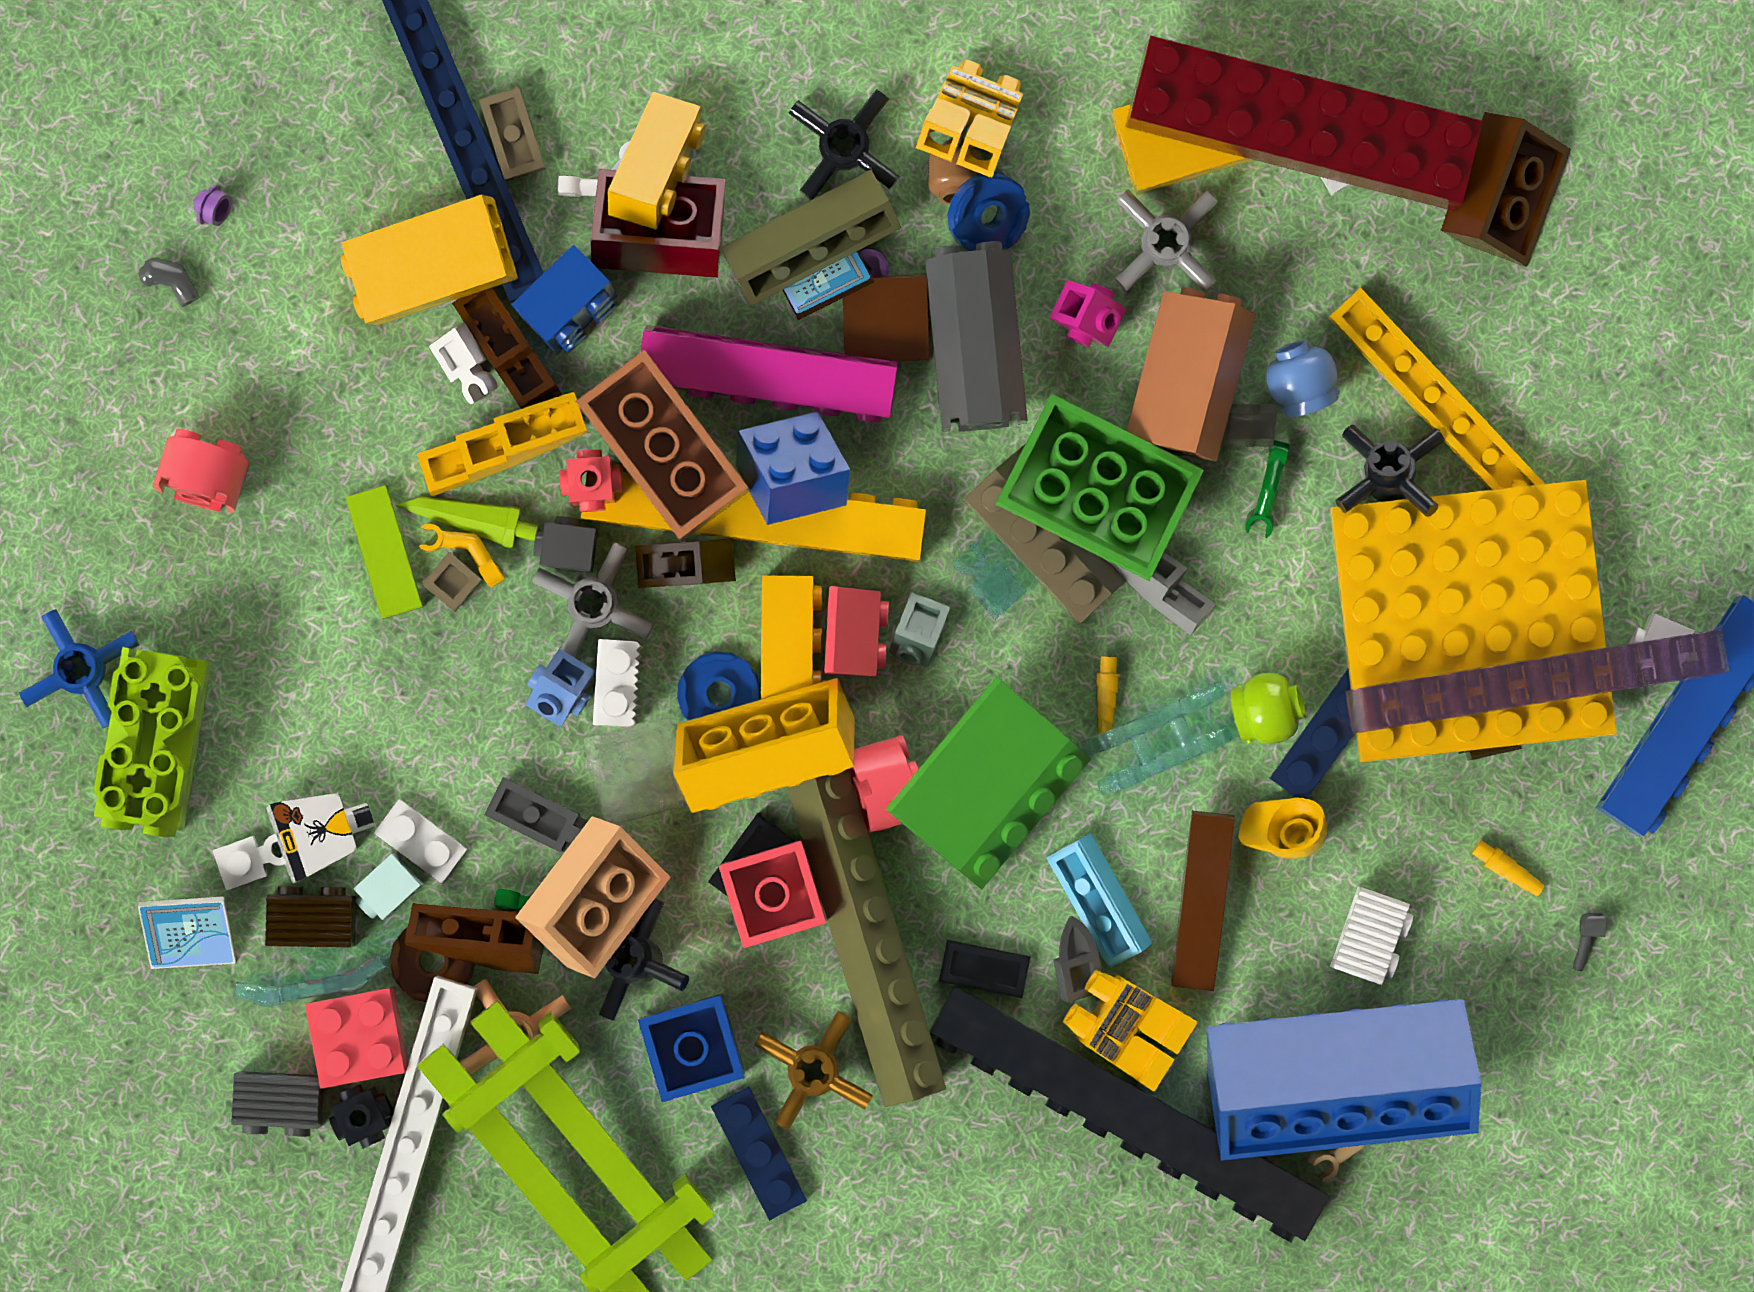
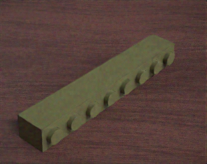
M849 769L837 775H824L810 779L798 786H786L884 1107L912 1102L946 1090L944 1078Z

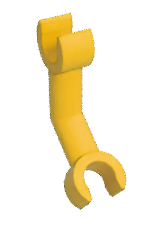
M430 523L421 526L424 530L436 531L438 535L435 544L431 546L419 545L424 551L433 553L441 548L468 550L483 579L490 588L505 580L478 535L442 531L437 525Z

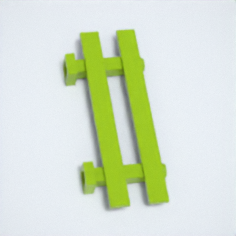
M498 1000L470 1021L503 1061L502 1064L478 1083H476L444 1043L417 1064L418 1069L449 1104L450 1108L443 1115L457 1133H461L464 1129H469L585 1267V1271L578 1276L590 1292H651L632 1268L657 1248L685 1281H688L712 1261V1258L685 1227L694 1218L701 1225L715 1215L712 1204L686 1173L672 1183L675 1195L665 1202L550 1063L560 1055L567 1063L580 1052L579 1044L552 1011L538 1021L541 1032L531 1040ZM522 1085L637 1222L633 1229L613 1245H611L496 1107Z

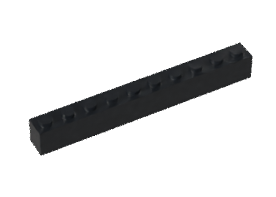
M955 985L929 1030L936 1035L933 1043L954 1055L958 1049L974 1056L970 1064L992 1076L997 1069L1010 1076L1011 1079L1008 1085L1029 1097L1033 1090L1048 1098L1045 1106L1065 1117H1068L1070 1111L1086 1119L1082 1125L1086 1129L1102 1138H1105L1108 1132L1123 1140L1120 1147L1140 1159L1143 1158L1145 1153H1148L1160 1160L1157 1168L1178 1180H1180L1182 1174L1198 1181L1194 1188L1215 1201L1218 1200L1220 1194L1235 1202L1232 1208L1233 1211L1253 1222L1259 1215L1273 1223L1269 1231L1291 1243L1295 1236L1306 1241L1330 1197L1326 1192L1261 1156L1221 1161L1217 1133L1213 1129Z

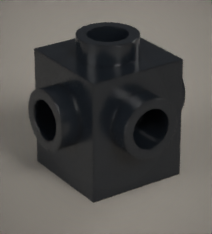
M359 1084L338 1094L340 1103L331 1107L334 1115L329 1117V1121L339 1141L345 1139L348 1146L359 1142L362 1149L386 1138L383 1130L390 1127V1117L393 1116L394 1111L384 1092L379 1094L375 1086L364 1091L362 1085ZM355 1110H361L366 1114L367 1120L364 1125L358 1126L355 1124L352 1118V1113Z

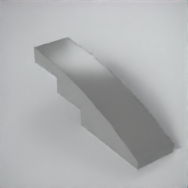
M1165 552L1150 581L1109 562L1126 582L1155 609L1190 636L1210 616L1216 605L1182 581L1188 568Z

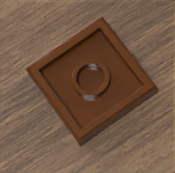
M926 274L872 276L874 283L842 298L845 355L895 362L929 360Z

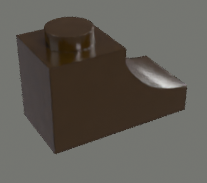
M733 538L635 546L638 588L736 581Z

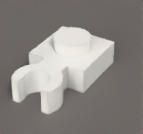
M465 323L453 328L429 346L450 382L457 379L461 380L463 395L470 404L482 400L484 395L498 388L495 378L481 368L480 364L487 360Z
M275 834L269 836L264 845L260 847L257 845L255 836L212 850L226 890H231L267 877L268 874L264 864L285 865L283 857H277L273 852V846L278 842Z

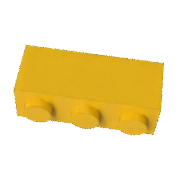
M652 92L608 189V215L657 230L662 216H669L671 214L676 199V191L674 189L678 181L685 182L691 165V158H689L692 149L698 150L704 139L706 126L701 124V106Z
M762 575L761 700L821 683V671L813 670V653H822V628H814V611H822V586L814 585V576Z

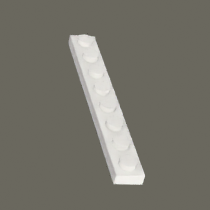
M438 975L434 977L340 1292L388 1291L445 1101L418 1069L417 1064L443 1043L457 1059L478 988Z

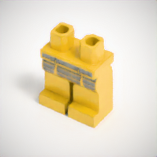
M965 59L959 67L952 65L948 77L924 121L916 148L951 162L966 127H968L969 130L956 164L992 178L1023 93L1019 92L1020 81L1018 79L1004 75L999 76L997 83L981 77L984 70L980 64ZM938 131L952 138V143L948 145L938 144L933 141L930 133ZM978 147L991 153L992 158L985 161L978 160L972 156L970 149Z
M1095 970L1087 981L1085 990L1100 998L1099 1003L1092 1013L1075 1003L1063 1019V1023L1078 1035L1076 1038L1078 1041L1155 1092L1175 1059L1136 1034L1138 1031H1141L1178 1055L1198 1022L1120 975L1116 974L1113 977L1110 974Z

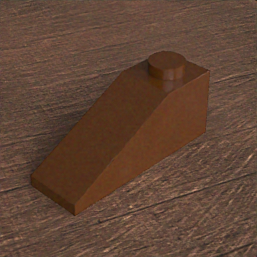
M417 903L412 904L405 937L406 946L498 971L539 974L544 945L515 918L518 914L517 912Z

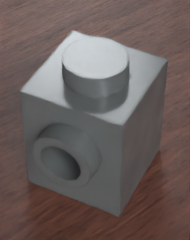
M556 516L555 523L545 522L544 532L536 531L533 556L540 557L539 565L542 567L593 573L598 530L580 527L581 519Z

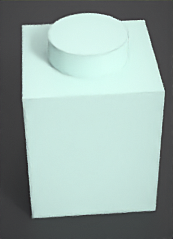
M394 853L390 854L354 888L360 895L355 901L371 919L378 915L382 920H385L424 884L400 857Z

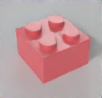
M802 839L719 865L743 948L826 924L827 919Z
M395 986L305 1004L320 1089L402 1074L407 1071L409 1062Z

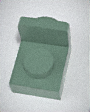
M911 592L895 631L889 653L897 656L906 664H919L928 667L951 607Z

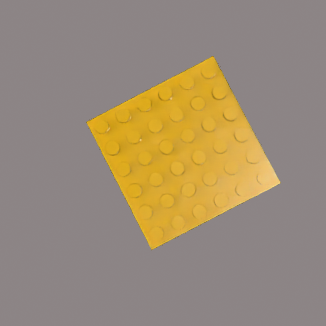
M1586 480L1431 496L1438 504V509L1430 517H1426L1408 499L1358 504L1347 513H1343L1339 507L1330 508L1359 763L1617 734Z

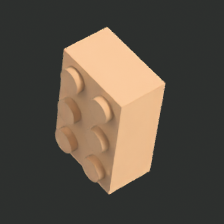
M592 816L515 918L566 967L595 979L671 877L621 826Z

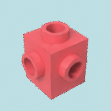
M602 450L576 451V459H567V470H560L561 495H569V502L573 506L580 505V512L606 510L605 504L616 503L615 492H622L621 467L613 466V460L610 456L602 457ZM588 471L597 474V483L592 487L584 486L581 481L583 474Z

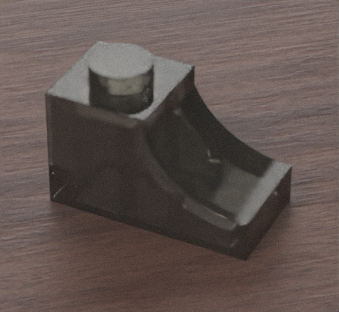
M1264 403L1252 405L1232 404L1220 449L1264 455L1273 448L1278 405Z

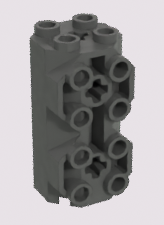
M998 241L976 244L975 251L959 252V246L934 248L933 257L927 258L925 265L942 432H950L951 423L958 424L959 432L1009 427V421L1013 417H1017L1018 425L1027 424L1028 418L1011 250H1002V242Z

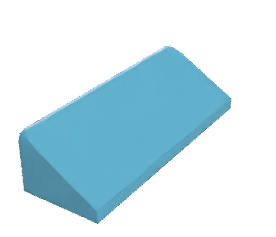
M1091 833L1046 857L1080 919L1094 938L1097 949L1109 969L1137 955L1153 944Z

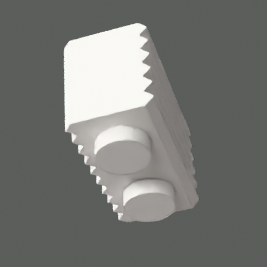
M598 639L593 725L634 728L638 725L634 719L639 716L635 710L639 708L636 702L640 698L636 694L640 691L637 685L641 681L637 677L641 674L638 668L642 664L638 660L642 657L639 651L643 647L637 641Z
M1357 887L1330 967L1382 985L1384 977L1391 979L1399 961V955L1393 953L1398 937L1405 939L1412 924L1413 914L1407 913L1410 904L1363 887Z

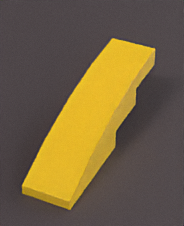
M575 392L493 418V424L456 435V441L417 453L431 497L514 467L588 433L580 407L575 402L577 401Z

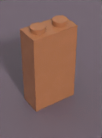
M1182 287L1180 294L1163 292L1127 432L1167 452L1217 462L1256 315L1241 307V299L1226 294H1217L1216 300L1207 299L1206 293Z

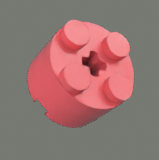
M177 428L175 435L167 438L152 487L162 494L165 486L176 491L173 499L219 512L222 504H225L229 513L235 512L250 464L245 455L241 453L242 447L224 440H218L216 445L200 441L201 435L195 432Z
M903 735L854 749V767L849 768V772L868 833L882 831L903 824L886 810L887 806L918 771L915 761L907 763L909 752Z

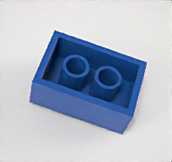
M573 244L511 305L530 328L558 355L563 349L567 353L574 350L586 337L583 330L593 320L598 324L604 321L617 307L613 302L618 296L611 282Z

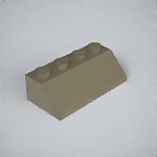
M1024 444L964 498L963 502L1074 621L1080 625L1126 580L1107 560L996 505V501L1025 446Z

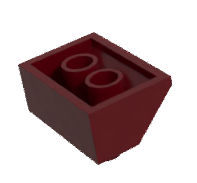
M599 169L590 239L591 262L596 268L718 278L726 179L687 176L684 183L678 181L674 189L676 191V199L672 212L669 216H662L657 230L608 215V189L617 170Z

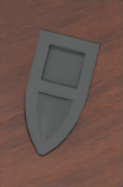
M1070 916L1061 935L1059 958L1053 959L1060 999L1067 1003L1093 995L1085 990L1086 983L1095 970L1102 972L1099 952L1094 938L1081 921L1074 916Z

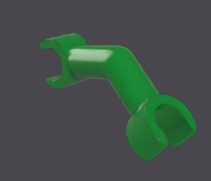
M1273 440L1256 508L1251 510L1246 518L1245 529L1247 533H1249L1251 524L1255 520H1263L1267 524L1265 538H1268L1273 531L1274 518L1272 511L1290 448L1289 443Z

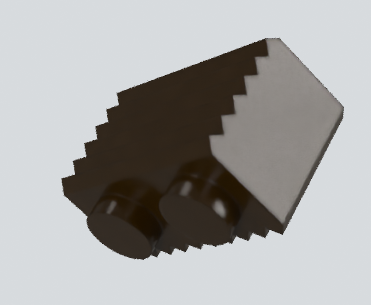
M278 886L277 894L266 895L265 946L355 947L356 896L346 895V887H320V895H303V886Z

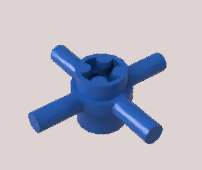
M57 609L44 614L41 618L60 652H58L53 663V674L19 692L26 707H29L61 688L73 694H84L102 729L108 727L111 710L99 688L105 677V664L121 656L122 647L134 649L140 644L132 631H129L99 649H95L87 644L74 642ZM80 653L81 660L87 662V665L91 667L89 676L72 679L69 675V672L75 667L72 660L79 657Z

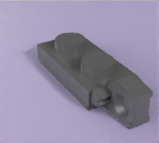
M505 777L502 778L484 814L561 853L567 850L588 822V820L580 817L579 813Z

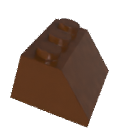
M1484 112L1483 124L1464 202L1455 211L1447 210L1440 231L1462 244L1527 267L1571 149L1525 119Z

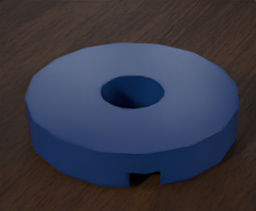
M994 172L992 178L983 174H977L964 182L951 199L947 214L949 231L956 243L968 251H975L976 244L983 242H1002V249L1005 247L1009 249L1016 244L1026 230L1030 216V207L1026 201L1023 187L1004 173ZM991 205H996L997 213L995 218L989 223L982 224L984 210Z
M715 651L699 656L686 667L678 683L677 700L682 715L689 721L761 700V685L757 673L747 661L733 653ZM714 682H725L732 690V697L724 706H715L708 700L707 691Z

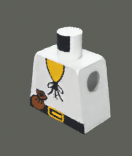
M338 793L276 802L266 807L292 884L355 852L357 847L352 834L374 827L373 817L367 803L344 810Z

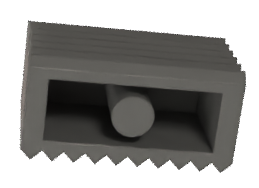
M247 1071L234 1073L231 1125H242V1133L268 1134V1127H284L286 1136H310L311 1129H318L322 1126L324 1088L320 1089L318 1075Z

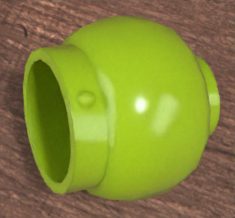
M1258 674L1249 678L1243 687L1242 685H1237L1236 688L1231 689V704L1236 727L1242 741L1251 744L1253 740H1257V742L1262 744H1275L1286 741L1297 732L1299 719L1306 717L1305 704L1299 685L1291 686L1287 678L1281 674Z

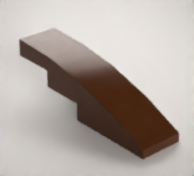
M493 288L459 298L452 303L521 409L563 395Z
M1192 810L1181 887L1182 895L1176 933L1177 941L1171 979L1172 987L1214 991L1229 876L1234 815Z

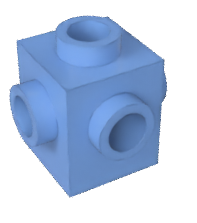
M559 649L547 667L540 664L531 676L527 686L533 690L525 705L539 713L542 717L562 727L571 713L578 717L590 699L591 695L586 693L585 690L595 670Z

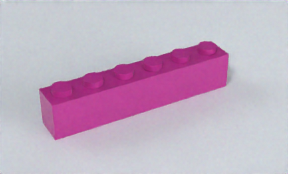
M647 325L643 330L641 352L645 350L672 386L689 388V395L712 398L714 392L730 394L731 401L743 404H755L756 398L771 400L772 407L784 410H797L798 405L814 407V412L825 416H839L840 411L856 413V419L866 422L877 423L881 422L882 417L890 418L898 362Z

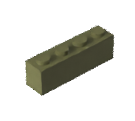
M869 170L720 248L750 306H753L901 229V226L890 200L872 170Z

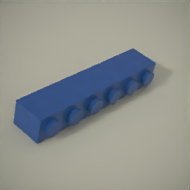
M1744 595L1734 599L1595 807L1636 836H1645L1647 831L1653 834L1660 827L1667 815L1662 809L1671 796L1677 799L1690 781V777L1686 773L1694 761L1701 763L1714 745L1710 737L1718 725L1724 728L1730 722L1738 707L1733 703L1740 692L1743 690L1747 693L1754 686V602Z

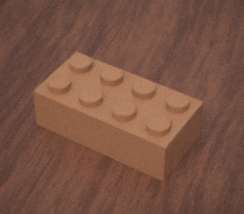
M645 350L575 401L681 542L750 491L746 483Z

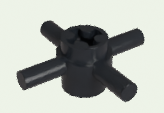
M876 89L853 120L839 119L831 123L827 122L799 100L793 105L788 114L820 137L819 150L823 159L799 190L802 194L813 200L835 170L849 171L858 166L866 172L872 170L876 179L888 189L895 185L900 176L869 153V138L866 129L888 102L889 98ZM848 135H851L855 139L851 156L845 155L841 157V153L836 151V147L832 142L835 137L846 139Z
M1350 425L1344 430L1342 437L1366 459L1364 465L1365 479L1335 500L1336 505L1343 513H1347L1371 494L1379 502L1407 498L1426 517L1432 516L1437 511L1438 504L1414 482L1416 476L1415 462L1444 442V437L1438 429L1433 428L1407 448L1394 441L1381 442L1375 445L1355 425Z
M656 898L638 920L634 932H629L606 963L605 967L614 979L600 1009V1016L615 1020L630 984L657 979L680 991L687 987L689 976L663 964L661 950L649 939L664 905L663 901ZM631 956L638 957L635 966L628 964Z

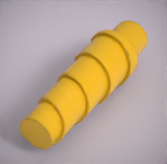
M1100 656V672L1096 673L1097 733L1099 735H1112L1120 674L1117 673L1116 656Z
M1481 839L1474 846L1471 853L1484 862L1483 867L1490 869L1497 875H1501L1536 897L1544 889L1545 885L1517 864V861L1506 855L1499 847L1493 848Z

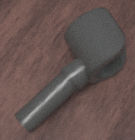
M1585 913L1581 916L1580 944L1572 969L1583 971L1591 946V937H1605L1607 919L1602 913Z

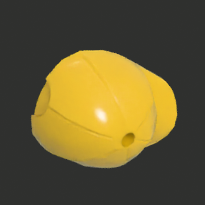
M1288 798L1255 802L1244 813L1238 838L1241 844L1271 852L1273 855L1283 859L1305 858L1317 853L1324 845L1327 838V820L1323 808L1316 801L1310 799Z

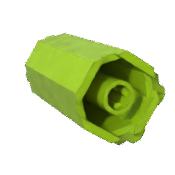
M122 647L119 668L113 672L108 701L111 717L105 752L98 760L93 790L97 796L94 817L101 818L100 827L125 831L133 830L134 824L143 825L142 834L159 837H175L176 830H184L212 662Z

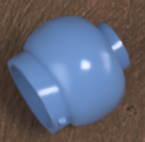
M1303 340L1288 344L1275 351L1277 359L1272 361L1266 370V384L1272 398L1279 405H1283L1281 411L1286 413L1287 417L1310 414L1338 400L1340 391L1335 389L1338 383L1337 366L1332 356L1325 349L1319 346L1309 347L1308 341Z

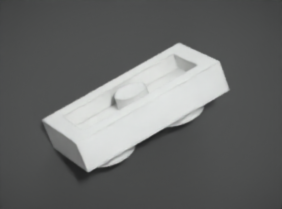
M398 799L374 832V834L440 883L445 882L468 851V848L401 799Z

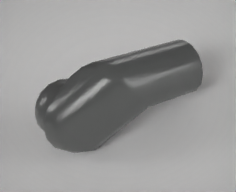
M156 257L145 261L144 266L138 272L141 282L148 287L157 284L170 286L181 307L187 306L200 298L181 264Z

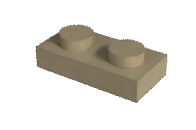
M520 87L479 99L505 182L546 170Z

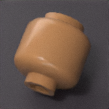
M952 139L945 141L943 145L952 143ZM964 140L960 141L951 162L933 154H930L928 158L929 189L933 195L939 198L940 202L950 205L951 199L964 182L974 175L980 174L956 164ZM974 147L971 148L970 153L972 156L983 161L981 153Z

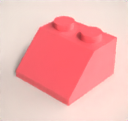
M829 586L825 654L826 675L877 678V669H885L887 644L878 643L879 626L888 627L889 601H881V591Z

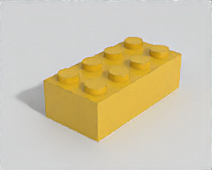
M838 678L678 723L673 774L691 813L705 809H717L729 802L743 798H756L768 791L786 786H798L810 779L824 775H837L846 769L853 768L855 717Z

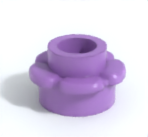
M218 185L211 186L209 190L203 189L200 191L194 202V211L197 213L198 222L200 224L210 223L214 226L221 225L230 212L232 205L231 196L223 193Z

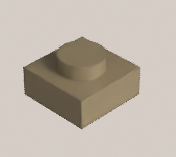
M448 552L424 580L422 585L456 612L483 579L451 552Z

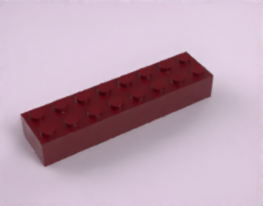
M1150 35L1144 48L1125 127L1455 211L1464 202L1483 120Z

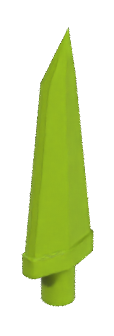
M423 496L395 505L398 508L462 531L476 534L479 537L499 543L502 547L511 549L514 548L516 537L535 541L536 531L540 530V525L521 521L522 508L512 505L508 507Z

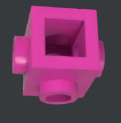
M1067 280L1050 319L1069 330L1066 337L1080 345L1090 347L1091 343L1095 342L1109 347L1127 308L1112 300L1115 293L1106 287L1096 283H1092L1088 287Z

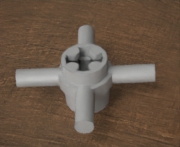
M1129 190L1125 191L1117 199L1116 202L1144 229L1141 237L1143 252L1115 278L1116 282L1125 291L1138 281L1154 264L1163 267L1178 264L1204 292L1217 281L1189 253L1192 245L1190 230L1218 204V201L1211 193L1206 191L1179 218L1171 215L1155 217ZM1162 228L1167 231L1171 230L1170 233L1175 236L1176 242L1179 245L1174 251L1171 247H1165L1162 251L1156 247L1155 244L1159 241L1158 234Z
M613 542L596 578H585L574 585L539 567L532 580V583L567 600L568 611L574 623L561 650L576 658L590 628H601L613 622L647 639L654 623L619 607L618 595L611 585L629 549ZM597 591L603 595L602 602L604 604L600 612H595L592 616L585 613L586 606L584 603H581L584 595L592 596Z

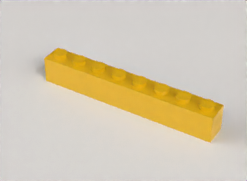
M613 463V466L621 467L622 492H615L616 503L605 504L606 510L582 512L581 514L583 521L673 532L630 473L623 472L624 465ZM588 471L585 486L592 487L597 483V474ZM748 492L696 531L694 535L733 538L735 540L920 562L926 509H919V501L893 498V504L887 505L876 503L875 495L851 493V498L847 500L846 506L767 525L750 492Z

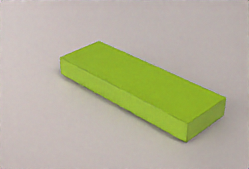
M384 485L345 497L381 619H387L423 608L424 606L388 487Z

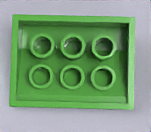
M1051 394L996 501V505L1150 581L1204 470Z
M996 676L887 806L886 810L982 890L1047 811L1052 808L1053 804L1080 774L1091 758Z

